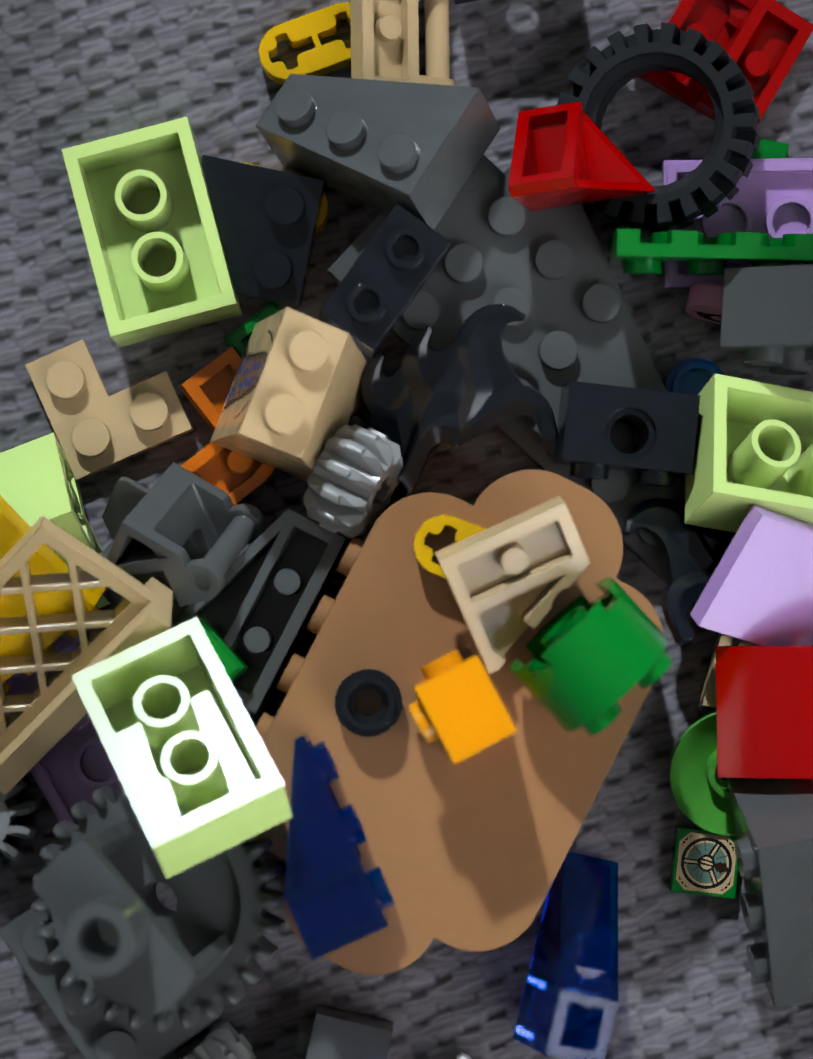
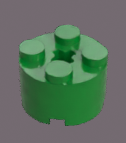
M612 577L605 578L595 584L603 592L602 596L589 603L582 594L556 614L528 642L526 647L534 657L527 665L516 658L510 667V671L567 732L583 727L590 736L598 734L621 712L622 708L617 703L619 699L636 684L642 689L650 686L667 671L673 662L664 651L668 644V638Z

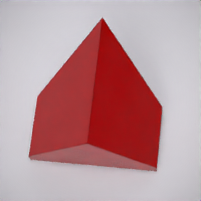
M581 101L518 112L508 188L511 198L530 211L657 192L585 114Z

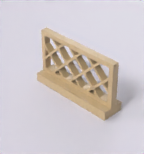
M43 515L0 560V595L23 593L27 616L0 618V635L30 633L34 655L0 657V792L5 795L88 713L71 675L171 629L173 591L153 577L145 585ZM44 543L67 559L69 573L31 575L29 558ZM19 569L20 576L12 577ZM109 587L125 598L113 610L86 611L82 589ZM72 590L75 612L38 615L34 592ZM96 628V629L89 635V630H88V629ZM78 629L80 645L73 652L44 654L41 632ZM47 671H54V672L48 677V672H47ZM37 672L39 687L33 693L4 695L1 674ZM8 712H13L8 718Z

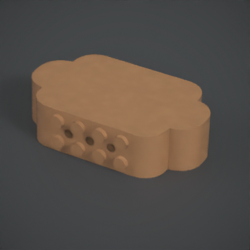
M520 470L507 474L490 484L481 493L474 505L457 497L437 492L418 493L405 497L391 505L381 514L372 527L366 541L353 537L337 568L339 574L347 577L335 600L324 594L306 629L317 635L307 656L294 653L277 685V689L287 694L277 714L270 710L267 713L264 712L255 727L264 748L283 782L293 817L254 837L256 840L271 838L273 845L267 851L290 864L283 891L287 892V900L283 902L286 917L296 936L313 952L356 973L367 975L388 974L403 969L417 960L430 946L434 938L460 950L489 951L514 941L534 920L653 683L644 689L638 684L630 689L617 701L622 708L619 715L601 732L590 736L583 727L571 732L565 731L510 671L511 664L517 658L527 665L534 657L526 647L528 642L556 614L582 594L589 603L602 596L603 592L595 584L608 577H612L664 634L659 616L646 597L635 588L616 579L623 557L622 534L613 512L595 493L556 473L544 470ZM560 496L566 503L590 564L570 588L564 589L556 595L552 603V609L534 629L529 625L504 654L507 660L498 671L489 674L447 580L429 573L417 561L414 552L415 535L424 522L440 515L457 517L488 529ZM444 527L439 536L427 535L424 545L433 549L431 561L439 564L435 552L455 544V530ZM454 649L459 651L462 659L473 654L479 657L517 732L456 764L453 763L441 738L427 744L409 709V704L420 699L414 689V685L426 680L420 667ZM363 669L378 670L390 676L398 685L402 696V710L395 725L387 732L374 737H363L350 732L339 721L335 711V695L338 687L347 676ZM363 690L356 697V707L363 715L372 716L381 709V697L374 690Z

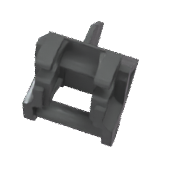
M173 462L150 490L128 477H121L116 482L102 515V519L113 540L100 555L144 585L152 577L173 591V601H178L180 607L213 599L218 595L225 584L224 574L247 544L253 543L266 530L267 521L264 514L257 507L246 503L233 505L228 493ZM109 587L103 593L107 601L112 604L118 603L122 598L121 595Z

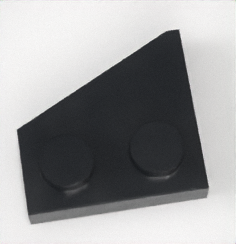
M203 155L201 165L236 294L297 307L301 306L326 181Z

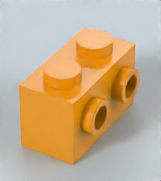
M454 649L420 667L426 680L414 685V689L420 699L409 704V709L427 744L441 738L454 764L517 732L477 655L473 654L462 659L459 651Z

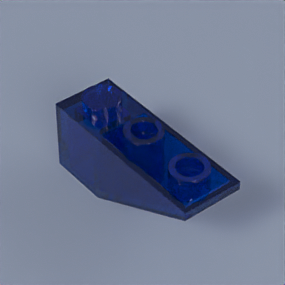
M308 733L298 736L294 742L290 802L293 817L289 819L284 897L311 959L314 960L388 927L389 916L385 908L396 903L380 866L368 871L357 845L368 841L354 806L351 803L340 808L330 785L331 782L340 779V775L326 743L322 741L313 745Z
M568 851L547 893L513 1038L547 1056L562 1059H605L618 1006V863Z

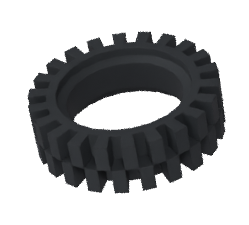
M647 23L633 26L635 34L625 37L618 31L607 37L610 45L602 51L593 46L584 55L589 60V63L582 71L574 66L567 78L573 84L569 94L561 92L557 105L581 101L585 114L602 130V120L608 104L618 90L632 79L648 72L671 71L682 73L696 80L707 91L713 103L716 118L713 141L707 155L698 167L683 179L668 185L652 186L657 192L589 202L610 218L640 229L642 226L649 227L653 231H667V226L672 225L684 228L694 225L693 219L700 215H705L708 218L718 212L719 209L716 205L725 197L731 200L739 191L736 184L742 175L748 178L753 167V163L750 161L753 150L758 151L760 136L756 132L757 123H760L759 109L754 102L753 96L755 94L750 83L735 60L716 41L710 42L701 32L689 28L687 32L681 31L676 24L661 23V29L653 30Z

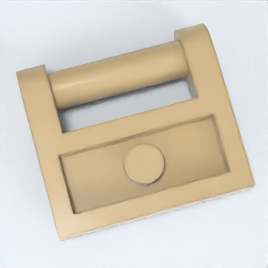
M350 0L351 78L456 86V81L450 79L449 0H424L425 75H419L418 0Z

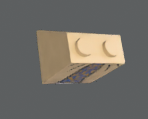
M289 307L282 309L255 324L210 442L307 481L308 476L315 467V458L320 457L326 440L334 437L337 430L342 426L348 425L351 415L358 413L363 400L361 392L362 373L368 362L349 333Z

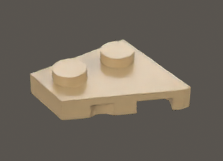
M560 496L435 552L489 674L498 671L507 661L504 654L529 625L534 629L552 609V603L556 595L560 591L570 588L590 564L566 503Z

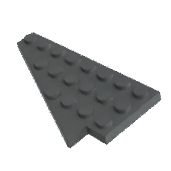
M483 154L434 229L451 242L446 255L394 326L391 333L408 347L414 336L425 327L431 325L434 327V331L429 345L433 349L442 350L453 342L458 336L464 321L476 310L486 305L501 303L516 307L527 316L524 321H514L507 324L502 335L504 355L522 384L538 390L548 400L554 412L557 426L561 387L569 381L666 391L582 204L530 211L511 198L508 188L511 166L503 173ZM382 210L327 270V274L338 284H340L389 213ZM518 415L507 418L495 426L498 431L541 470L563 476L600 497L616 517L621 534L625 519L630 511L645 500L654 498L672 499L685 506V476H673L672 487L633 483L634 472L609 469L608 480L569 476L570 465L554 463L556 437L552 441L543 440L536 421L531 417ZM617 419L610 429V439L618 451L632 454L639 446L640 432L633 422L627 419ZM643 529L633 531L628 536L622 534L623 545L669 586L667 561L659 541Z

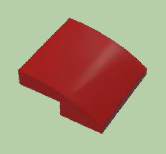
M679 0L666 22L676 24L681 31L687 32L689 28L699 31L710 42L716 41L726 50L750 83L755 94L753 98L759 109L760 120L813 31V24L775 0ZM671 71L648 72L639 76L640 79L714 121L716 120L713 103L707 91L696 80L682 73Z
M813 645L716 646L718 777L813 779Z

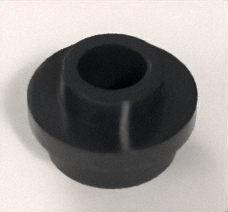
M363 669L350 674L342 681L335 695V711L339 721L347 730L359 736L374 737L387 732L395 725L401 714L402 696L398 685L390 676L378 670ZM363 690H374L381 697L382 706L375 715H363L356 707V697Z

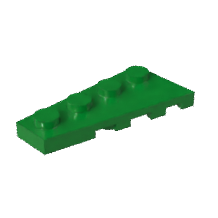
M616 229L609 236L608 262H623V274L640 275L661 274L662 263H687V275H724L726 263L752 264V267L813 264V234H783V238H770V234L732 232L719 233L717 237H704V233H699L698 231L669 230L667 232L652 233V236H640V229Z

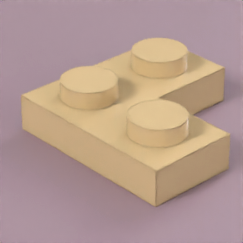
M83 339L25 365L77 481L88 478L193 431V427L167 371L110 396L87 343Z

